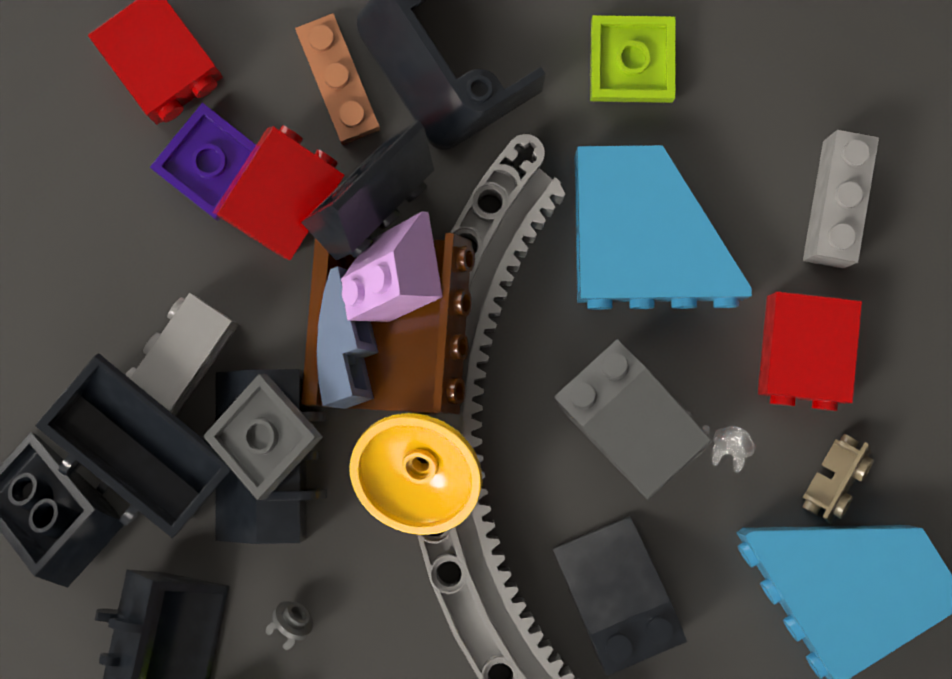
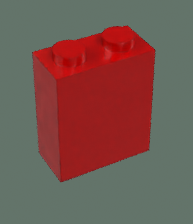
M135 0L88 34V37L135 101L156 125L162 121L166 123L177 118L183 112L185 104L195 97L202 98L210 94L217 87V81L223 78L217 67L167 0Z
M282 125L279 130L274 126L265 130L212 213L277 255L290 261L309 232L301 222L338 187L345 175L335 169L338 162L319 149L313 154L300 145L303 138L299 134Z
M775 292L768 295L757 395L770 396L769 404L795 406L796 399L812 401V409L838 411V404L853 403L862 301L786 292Z

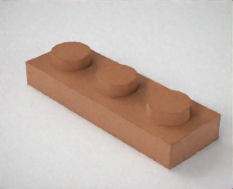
M332 13L295 28L341 144L344 145L380 131L379 124L334 14Z

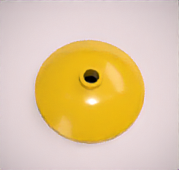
M413 413L385 417L371 425L361 435L351 455L350 477L358 499L376 519L396 530L418 535H430L447 531L464 521L478 501L482 486V472L475 451L456 429L436 418ZM417 457L424 458L429 463H422L417 459Z

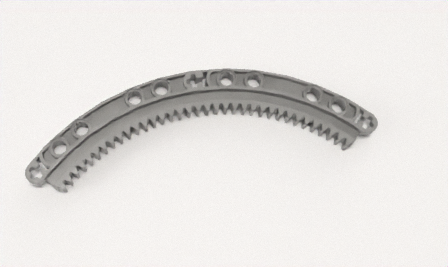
M530 134L518 135L510 141L473 191L451 233L473 240L478 247L475 253L474 268L470 272L469 277L472 307L466 319L465 332L468 338L469 349L466 359L463 360L462 374L466 391L464 401L460 404V415L430 413L426 414V416L436 418L452 426L469 442L472 448L482 444V439L471 435V431L482 427V422L472 419L471 414L483 410V406L473 402L472 398L484 394V389L475 385L474 381L482 380L486 377V372L476 366L488 363L489 356L480 351V349L491 347L492 339L484 333L495 332L497 326L488 317L500 316L502 308L494 301H505L507 297V292L501 286H511L514 277L508 271L518 272L521 262L516 257L525 258L529 249L525 243L533 244L537 235L534 229L542 230L546 222L543 216L551 217L555 210L553 203L560 205L565 197L561 182L557 178H550L540 169L544 160L545 150L541 141ZM531 146L534 148L532 157L535 162L531 163L526 160L519 166V172L524 175L520 179L519 173L513 167L502 163L506 161L513 165L518 158V152L515 149L520 147L525 150ZM486 195H493L500 200L502 206L498 212L487 214L479 208V200ZM405 412V414H406V413L420 414L419 412ZM476 453L479 462L483 461V455ZM481 471V472H482V479H483V478H485V472H484V471ZM481 487L478 500L488 494L487 488ZM477 501L470 515L452 529L439 534H417L430 582L454 638L479 679H491L488 676L489 669L497 663H504L512 669L509 679H574L575 676L570 666L562 667L564 663L561 655L558 652L551 654L553 647L549 639L540 641L544 636L539 625L530 627L535 620L531 611L522 612L526 607L523 596L513 597L519 591L516 582H505L512 575L509 567H498L505 560V555L503 551H492V549L500 544L497 535H487L489 531L495 528L494 520L482 518V516L491 511L490 504ZM445 561L455 562L461 569V576L455 582H443L437 575L438 566Z

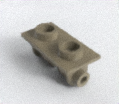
M843 434L840 440H834L831 449L821 464L824 468L835 473L832 480L817 472L802 497L805 500L802 508L816 516L820 509L825 511L823 518L830 525L835 516L841 519L845 515L853 499V496L848 494L856 479L862 482L866 478L874 462V459L869 457L871 454L869 444L865 442L861 450L856 449L858 441L846 434Z

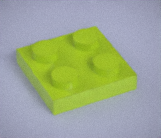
M592 15L590 101L673 103L675 100V17Z

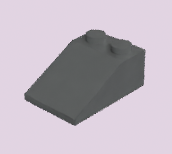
M618 339L554 396L568 418L648 501L712 443L711 439L651 372Z

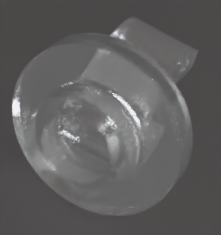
M728 426L727 428L716 430L713 437L715 445L712 449V464L717 466L723 455L731 454L735 457L733 460V471L740 472L744 467V457L752 456L756 448L754 442L750 439V434L736 426Z

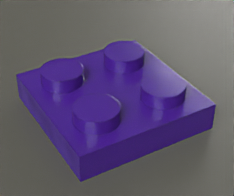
M201 103L152 163L150 168L216 221H219L220 217L212 212L256 144L204 103Z

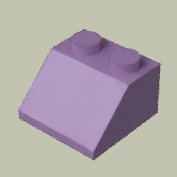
M420 212L373 238L372 244L355 259L341 278L342 299L345 303L347 321L390 322L442 298L429 213Z

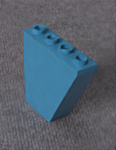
M663 145L577 147L574 155L577 303H587V309L589 310L613 309V302H629L630 309L655 308V302L671 301V308L674 309L697 308V301H713V308L739 307V301L752 296L751 286Z
M910 525L742 528L736 532L742 541L737 546L739 552L751 568L757 565L765 580L760 582L763 591L774 605L779 602L788 615L783 619L786 628L797 642L801 639L804 641L810 651L806 659L820 679L823 677L827 679H850L952 614V574L923 528Z

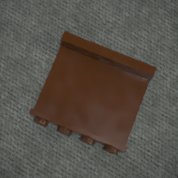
M446 233L445 240H433L442 298L390 322L371 321L378 353L368 356L364 360L374 399L347 409L460 415V404L464 401L466 391L465 383L462 379L463 360L466 359L469 349L468 338L465 335L466 319L472 307L469 277L475 264L472 241L455 233ZM316 238L301 404L327 407L322 404L317 367L318 321L322 298L330 269L338 266L348 270L356 258L349 254L339 260H335Z

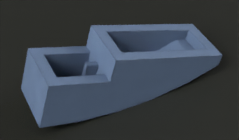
M337 266L330 269L322 298L318 321L317 367L323 406L346 409L374 399L364 358L378 353L371 321H347L345 303L342 299L341 281L347 269Z

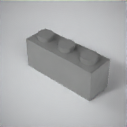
M836 130L823 141L803 256L804 262L842 269L858 263L879 137Z
M191 293L185 299L181 297L173 304L167 315L170 321L161 334L156 332L149 339L143 349V353L146 354L145 358L137 369L132 367L125 374L175 416L183 408L239 326L238 323Z

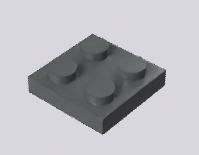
M258 374L203 437L257 500L266 499L323 436L267 374Z

